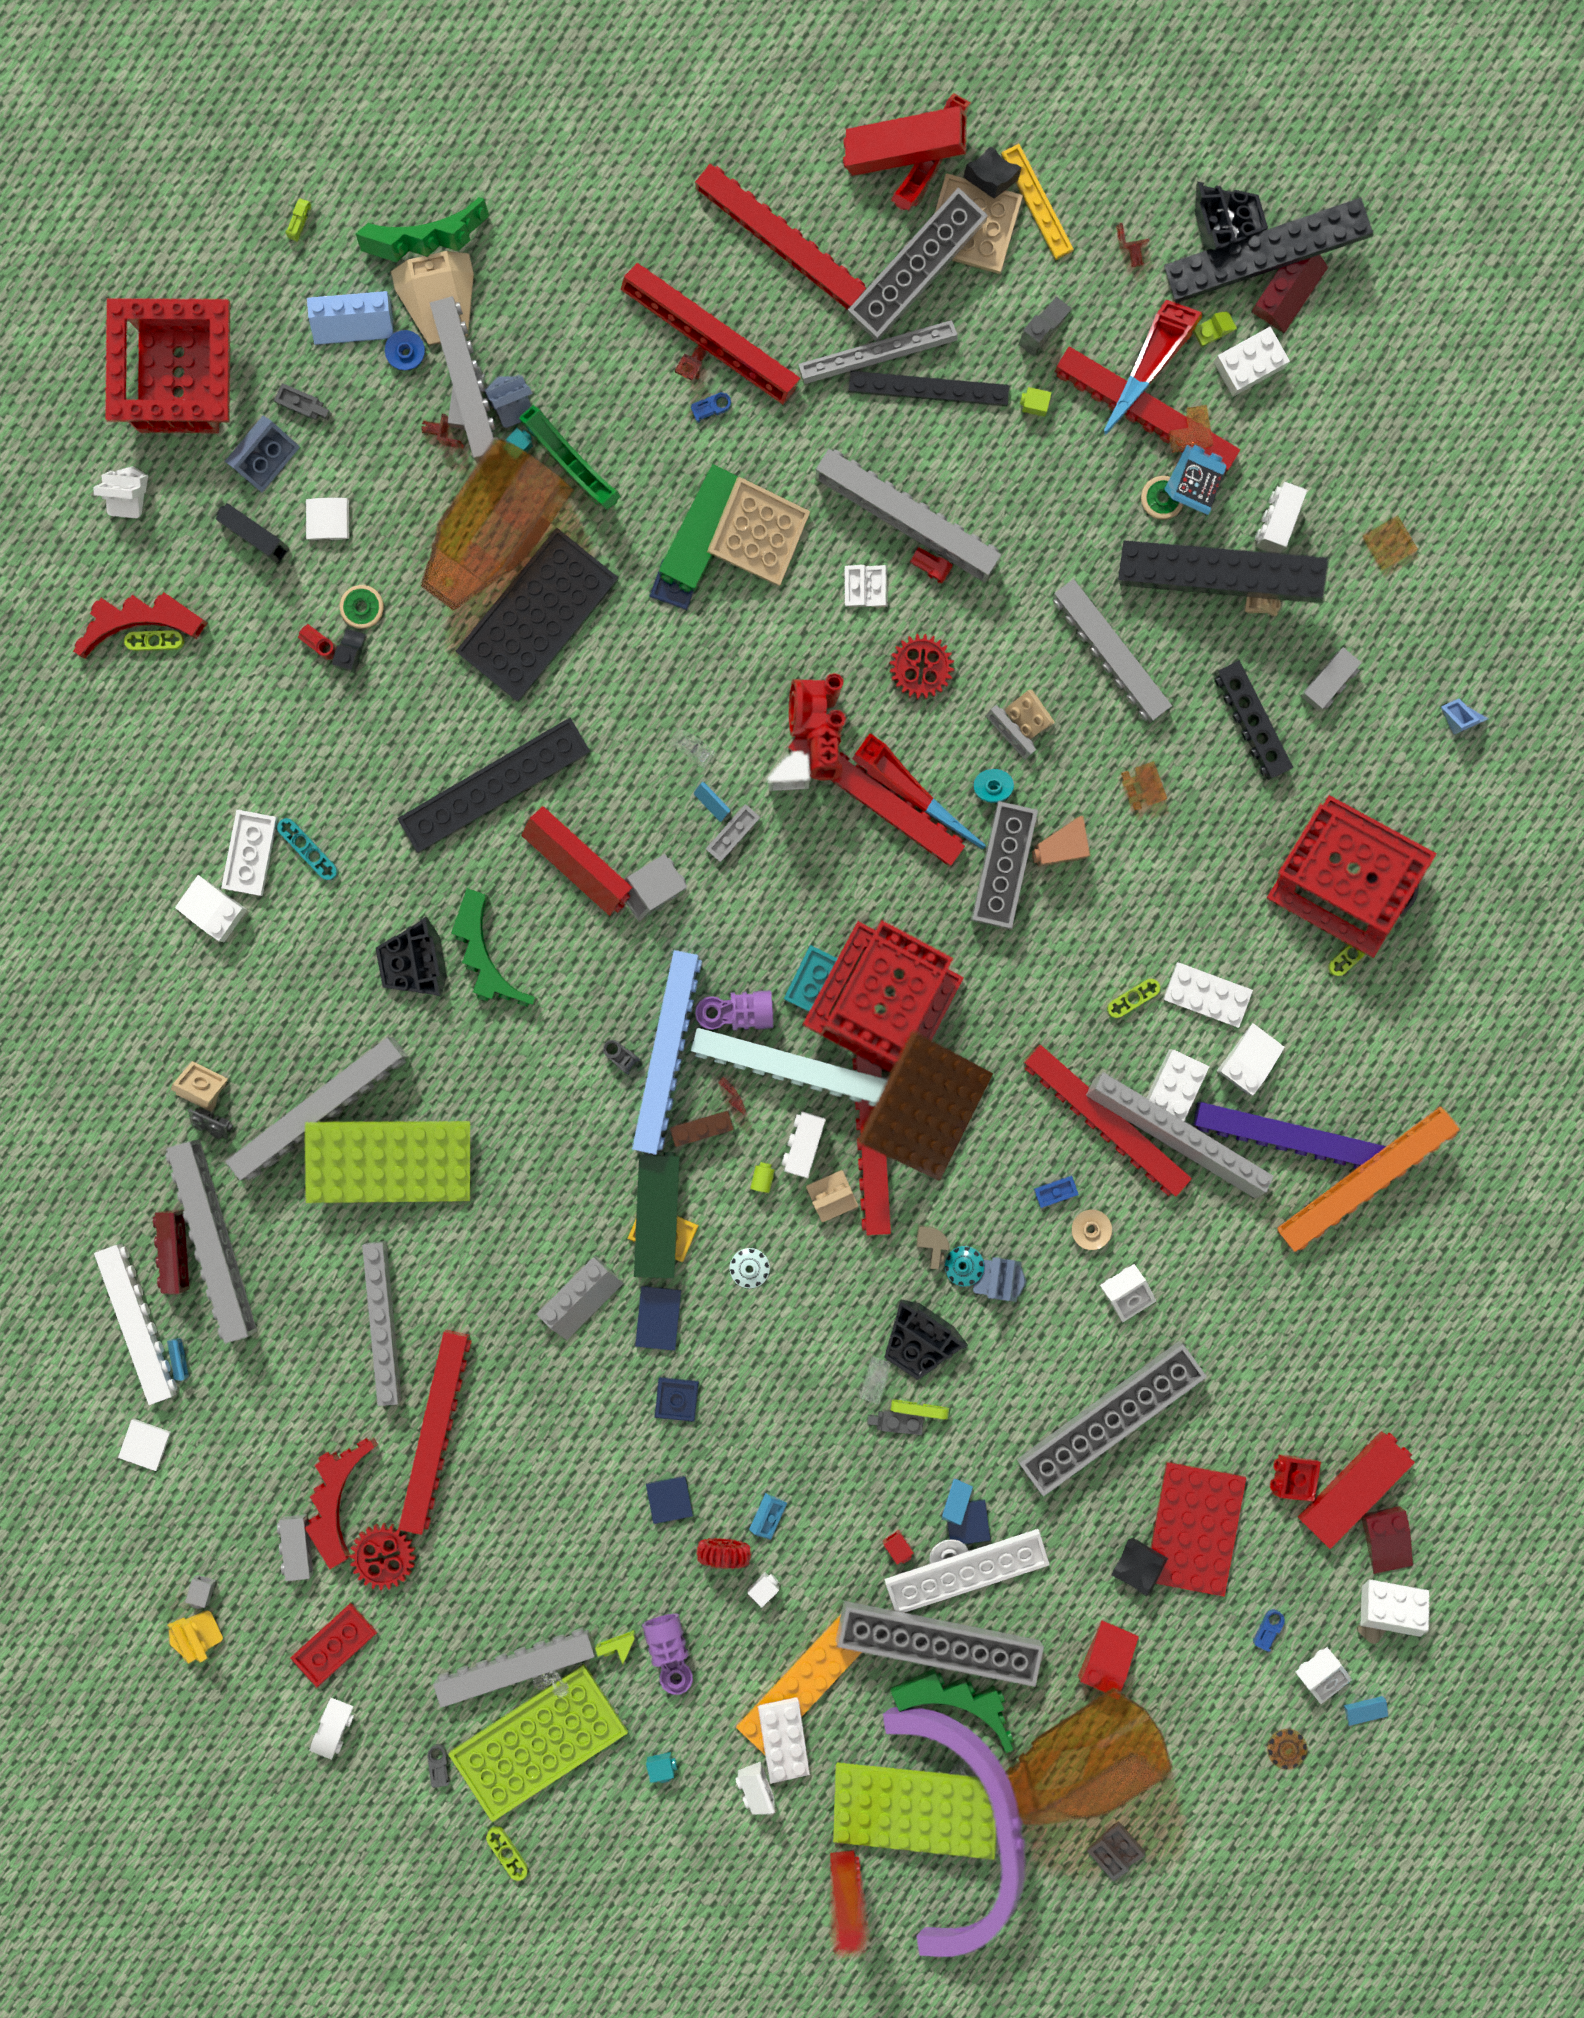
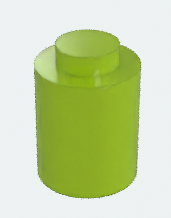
M760 1162V1165H755L750 1189L770 1193L775 1169L771 1168L772 1164Z

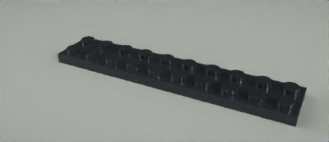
M1358 198L1261 231L1254 236L1219 249H1209L1165 264L1164 269L1174 301L1178 303L1373 237V230L1362 198Z
M571 717L397 819L419 854L585 757L591 751Z

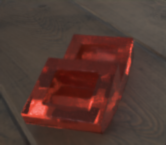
M723 1076L718 1083L733 1095L729 1103L744 1115L746 1108L742 1098L734 1086Z

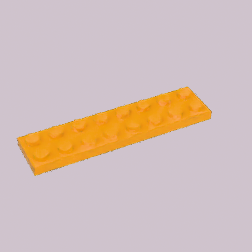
M841 1614L736 1725V1728L764 1755L765 1750L758 1706L797 1697L802 1717L862 1653L837 1647L835 1640Z

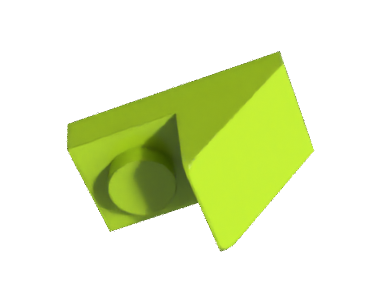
M1226 311L1215 313L1210 320L1196 326L1193 332L1200 346L1203 347L1237 330V327L1229 312Z
M635 1630L598 1643L595 1648L597 1655L607 1657L614 1654L615 1650H617L623 1664L635 1639Z

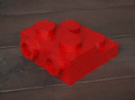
M1278 1454V1459L1273 1463L1275 1477L1270 1482L1272 1494L1285 1499L1314 1502L1321 1462Z

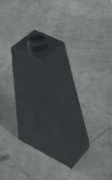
M226 503L225 506L220 507L215 519L276 564L281 562L290 549L282 540L230 504Z

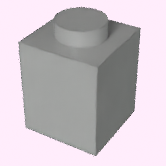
M196 1575L191 1580L185 1603L191 1604L190 1606L196 1609L205 1608L210 1603L216 1580Z

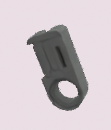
M434 1744L427 1754L431 1786L433 1788L448 1786L451 1780H448L447 1750L441 1744ZM434 1749L441 1750L443 1757L435 1759L432 1756V1751Z

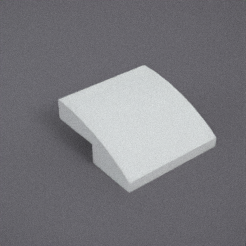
M306 499V539H349V499Z
M886 565L845 566V606L888 607V567Z

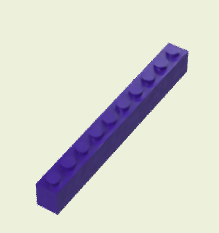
M1203 1102L1197 1103L1192 1124L1198 1126L1197 1130L1209 1133V1129L1217 1131L1216 1135L1228 1137L1229 1134L1236 1135V1140L1248 1142V1139L1256 1140L1255 1144L1265 1147L1270 1143L1276 1145L1275 1149L1286 1152L1288 1148L1295 1149V1154L1307 1156V1152L1315 1154V1159L1326 1161L1327 1157L1333 1158L1336 1164L1346 1166V1162L1354 1163L1353 1168H1358L1386 1147Z

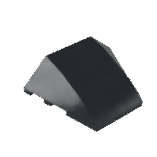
M1197 181L1195 216L1204 247L1216 250L1268 229L1259 195L1239 190L1230 192L1222 190L1221 186L1217 185L1215 188L1203 186V182Z
M428 917L422 918L415 925L406 928L399 935L390 938L375 948L383 988L442 996L447 973L440 936Z
M901 1299L884 1358L916 1380H919L935 1369L940 1363L951 1358L953 1354L966 1348L968 1344L955 1327L920 1303Z

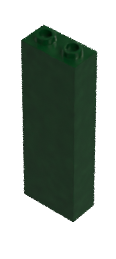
M647 1152L639 1155L634 1277L674 1279L679 1157H675L676 1153L663 1152V1156H655V1154Z

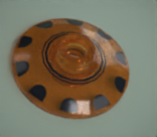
M1292 1729L1277 1731L1271 1736L1267 1745V1752L1271 1762L1282 1769L1298 1767L1307 1756L1308 1749L1304 1737ZM1288 1748L1292 1749L1290 1754H1286Z

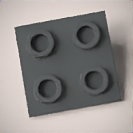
M196 1108L195 1111L188 1109L190 1122L195 1129L199 1131L207 1130L217 1139H228L227 1131L231 1132L233 1128L231 1121L222 1117L220 1119V1116H216L213 1120L214 1113H210L203 1108Z

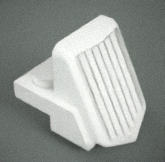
M133 466L116 472L109 471L102 474V483L93 487L94 495L102 496V499H106L108 515L138 518L142 514L148 475H145Z

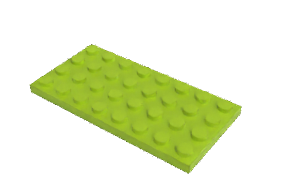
M470 1121L305 1122L306 1203L470 1201Z
M582 1664L451 1750L448 1755L493 1822L626 1735L628 1730L586 1665Z
M838 1762L836 1764L833 1842L995 1860V1816L989 1795L979 1777Z

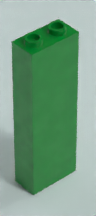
M712 464L658 570L663 581L669 584L674 582L685 592L689 593L690 590L694 593L696 592L714 556L707 553L738 476Z

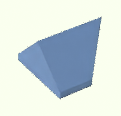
M1460 699L1441 706L1454 735L1488 719L1467 707Z

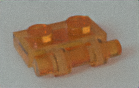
M1154 761L1134 768L1135 777L1131 778L1129 771L1121 773L1123 778L1122 784L1127 789L1130 797L1128 800L1133 805L1134 811L1142 809L1140 800L1145 799L1147 806L1167 799ZM1139 782L1142 793L1138 795L1133 785Z

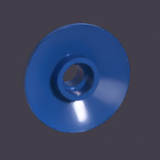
M409 330L393 333L385 344V356L388 362L398 370L407 371L416 368L422 362L425 355V346L422 339L416 333ZM408 349L410 351L409 354L403 355V351Z

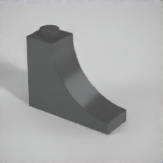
M1056 296L1039 316L1035 315L1024 328L1018 345L1034 357L1072 308Z

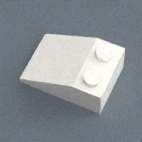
M199 875L175 907L198 927L221 942L226 941L248 910Z
M1252 1023L1218 1068L1217 1072L1246 1094L1253 1096L1268 1076L1285 1047Z

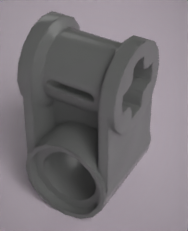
M609 1040L603 1046L604 1054L627 1075L630 1074V1069L636 1062L641 1061L631 1050L625 1048L616 1040ZM608 1044H616L618 1052L616 1054L608 1053ZM629 1058H631L629 1063L625 1066L624 1064L628 1061Z

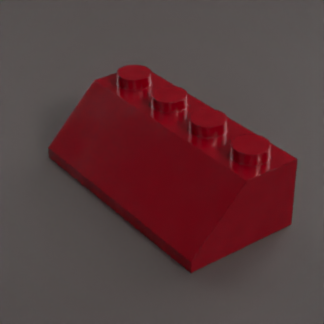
M1317 255L1279 268L1251 312L1282 333H1285L1328 269L1322 256Z
M184 1209L155 1212L153 1217V1227L156 1228L157 1235L154 1238V1245L158 1249V1256L156 1257V1267L159 1268L157 1286L160 1288L161 1293L180 1294L190 1290L186 1228L183 1216Z

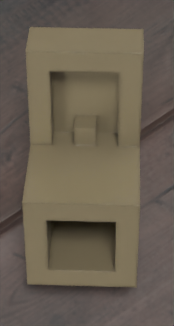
M918 1225L916 1246L932 1248L930 1268L939 1269V1265H943L944 1253H941V1249L949 1250L948 1240L939 1229Z

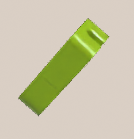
M301 198L297 201L290 224L285 231L289 239L298 242L307 220L306 214L308 210H311V202Z

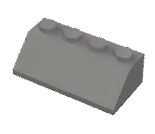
M595 1255L536 1315L550 1329L568 1340L624 1283Z

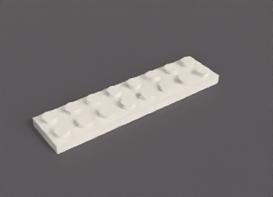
M1036 1529L886 1578L885 1583L894 1610L905 1613L1049 1566V1561L1040 1532Z

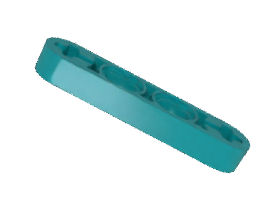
M288 818L280 820L277 829L284 839L321 878L325 880L335 879L338 874V868L293 820ZM284 823H291L290 829L296 833L291 840L289 839L292 836L291 833L288 831L283 832ZM299 837L306 839V845L303 848H299L296 845V840ZM313 851H317L320 854V859L317 862H312L309 858ZM324 859L326 860V862H324L323 864L328 868H333L331 870V872L333 873L331 876L324 875L326 871L323 869V867L320 866L319 869H317L316 867L322 864Z

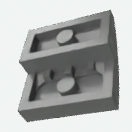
M1119 1821L1087 1848V1852L1113 1881L1128 1872L1129 1866L1145 1856V1850Z

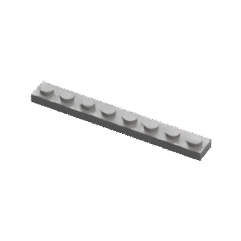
M951 320L798 364L804 384L954 342L958 340V335Z

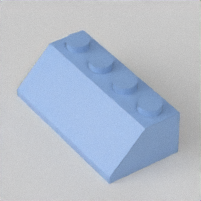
M387 291L307 298L308 318L315 345L388 339L394 333L392 304Z

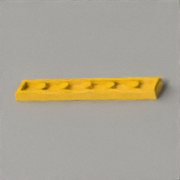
M1020 144L1002 152L1001 156L1005 161L1022 167L1016 185L1021 195H1023L1055 260L1073 252L1074 249Z

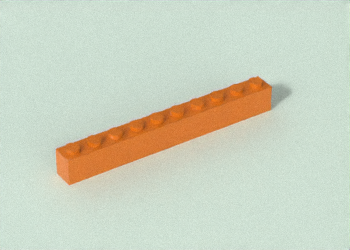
M1440 1106L1277 1228L1279 1233L1294 1252L1298 1249H1304L1310 1240L1323 1235L1325 1229L1329 1226L1338 1224L1344 1215L1354 1212L1360 1203L1370 1200L1379 1189L1388 1187L1391 1183L1390 1181L1395 1177H1401L1410 1166L1419 1164L1425 1155L1439 1149L1440 1144L1445 1140L1454 1138L1460 1130L1459 1127Z

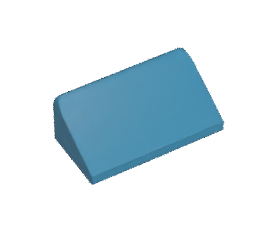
M704 782L694 791V795L720 822L731 813L730 809Z
M182 1339L168 1340L167 1344L174 1380L182 1381L189 1377Z
M953 1479L942 1520L961 1526L973 1486Z
M765 1493L749 1530L757 1536L771 1540L787 1502Z
M1383 1696L1344 1705L1349 1726L1388 1717L1387 1702Z

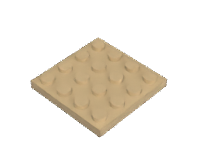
M946 173L935 213L959 187L988 215L987 222L951 261L1000 274L1023 195L1005 190L994 199L966 179Z
M737 477L707 553L780 586L810 511L741 477Z

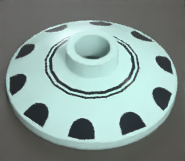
M742 1249L733 1256L730 1262L731 1277L741 1287H758L765 1282L769 1275L770 1266L768 1259L757 1249ZM748 1265L753 1267V1271L750 1273L746 1271Z

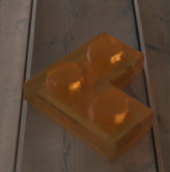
M1207 405L1186 408L1188 428L1169 432L1172 453L1184 451L1187 445L1191 447L1197 445L1202 448L1212 447L1213 445Z

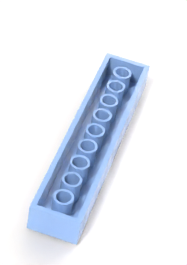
M676 950L673 952L633 1150L657 1154L664 1147L665 1138L662 1137L663 1130L666 1131L668 1128L669 1118H666V1114L672 1108L673 1098H670L671 1091H675L677 1079L674 1078L675 1071L680 1070L682 1059H678L680 1051H684L686 1040L682 1039L684 1031H688L690 1020L686 1019L688 1011L692 1012L694 1000H691V994L696 992L698 981L695 980L696 972L700 973L702 965L699 956Z

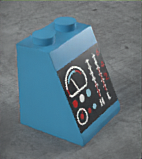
M1187 445L1164 490L1173 500L1208 515L1227 465L1222 461L1223 457L1215 453L1208 455L1204 453L1205 449L1200 446L1194 445V447Z

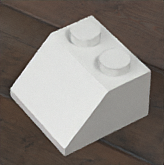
M1135 1264L1125 1268L1122 1272L1100 1285L1122 1322L1156 1302L1147 1281Z
M1328 1647L1319 1650L1310 1661L1301 1664L1296 1671L1297 1675L1320 1704L1352 1681V1678Z
M758 1762L738 1770L736 1782L739 1790L743 1789L744 1791L743 1801L746 1808H750L752 1814L775 1813V1798L762 1763Z

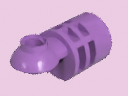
M771 990L753 991V994L742 992V995H735V992H731V1000H721L713 996L706 997L696 1007V1019L706 1029H717L723 1024H733V1031H737V1028L744 1027V1030H749V1027L772 1029ZM710 1007H714L718 1011V1015L713 1019L708 1018L706 1015V1011Z
M676 1613L667 1614L644 1622L642 1628L646 1643L649 1645V1654L652 1656V1665L654 1667L661 1666L662 1669L660 1673L662 1688L673 1695L686 1692L691 1687L693 1678L690 1668L684 1662V1659L689 1656V1652L685 1647L686 1640L682 1636L683 1629L679 1615ZM679 1673L682 1678L676 1681L672 1679L671 1675Z

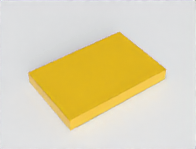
M678 1216L675 1259L683 1262L699 1225ZM636 1220L628 1236V1239L634 1242L636 1235Z

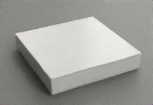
M132 1419L118 1458L157 1471L171 1432Z

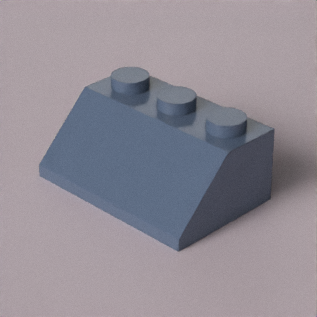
M262 416L225 462L260 492H263L300 446L275 423Z

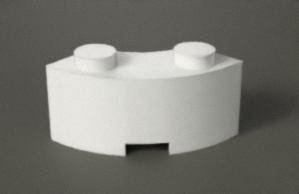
M330 1698L309 1751L331 1760L335 1753L339 1754L343 1745L341 1738L346 1726L350 1727L354 1715L351 1714L353 1706Z

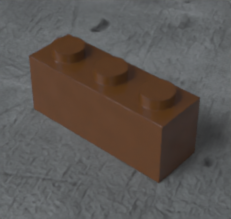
M729 1110L672 1126L670 1130L675 1147L732 1131L734 1126Z

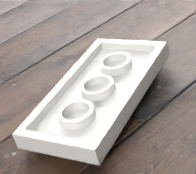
M236 810L222 889L263 896L277 817Z
M1177 962L1163 1000L1239 1028L1253 990Z
M798 1698L758 1706L770 1784L810 1775Z

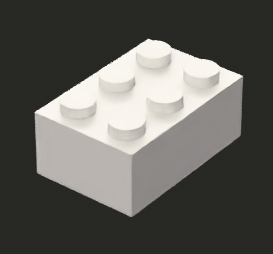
M1268 327L1219 354L1214 364L1231 395L1234 397L1281 371L1288 365L1290 360L1272 328Z
M1284 482L1280 487H1276L1275 492H1272L1268 501L1271 505L1265 511L1261 520L1264 524L1255 536L1257 548L1270 553H1281L1287 547L1307 492L1306 489Z
M1169 1049L1147 1095V1099L1184 1121L1209 1066L1178 1051Z
M803 1111L801 1115H796L793 1127H797L795 1134L790 1135L788 1146L791 1149L789 1154L785 1153L782 1161V1166H785L784 1171L808 1178L825 1118Z
M1368 1580L1362 1585L1360 1626L1419 1637L1428 1632V1590Z

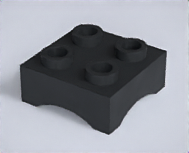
M989 147L977 160L966 165L963 178L995 199L1018 181L1022 167L1005 161L994 148Z
M1130 1538L1111 1575L1131 1585L1143 1595L1148 1596L1152 1593L1168 1558L1140 1541Z

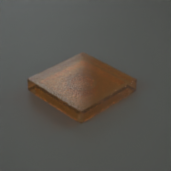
M1398 515L1362 536L1382 571L1418 550Z

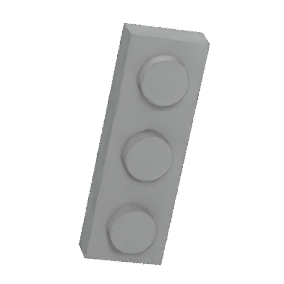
M995 705L985 715L1024 760L1036 750L1033 742L1021 733L1019 726L1012 723L1002 708Z
M745 804L707 846L706 850L721 863L761 817Z

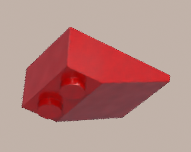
M1101 1620L1079 1671L1078 1677L1080 1681L1118 1698L1125 1683L1139 1636Z

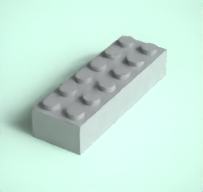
M1000 801L996 804L970 921L1009 930L1012 928L1038 810Z

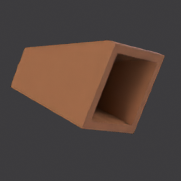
M1079 816L1035 846L1034 851H1032L1033 863H1037V866L1041 867L1082 860L1089 857L1090 853L1083 816Z

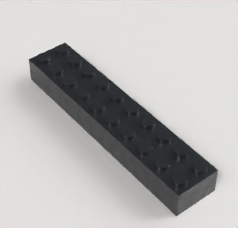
M1123 540L1118 582L1121 586L1323 604L1329 557Z

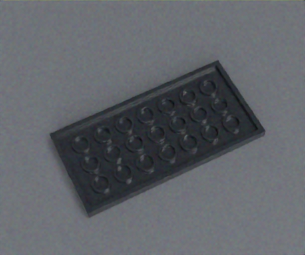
M556 527L457 648L456 653L519 703L617 583L619 577Z

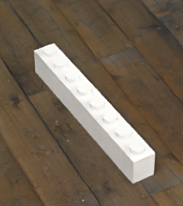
M121 1243L95 1252V1258L148 1405L176 1395L177 1384L170 1377V1364L167 1360H164L162 1355L164 1348L162 1343L157 1341L155 1335L157 1329L154 1322H151L149 1319L150 1309L147 1303L143 1302V1290L141 1285L136 1283V1270L133 1265L130 1266L128 1260L130 1254L127 1247H123Z

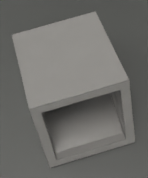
M665 854L625 879L633 887L629 892L631 897L626 904L638 922L675 898L688 887L684 877L674 868L673 861L667 858Z

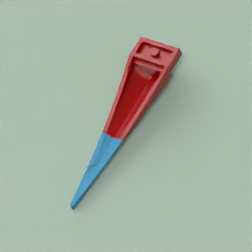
M1166 299L1156 313L1133 371L1104 429L1105 435L1192 336L1193 330L1202 319V312Z
M869 733L852 757L855 762L868 770V775L981 849L986 847L982 841L949 814L919 784L884 742Z

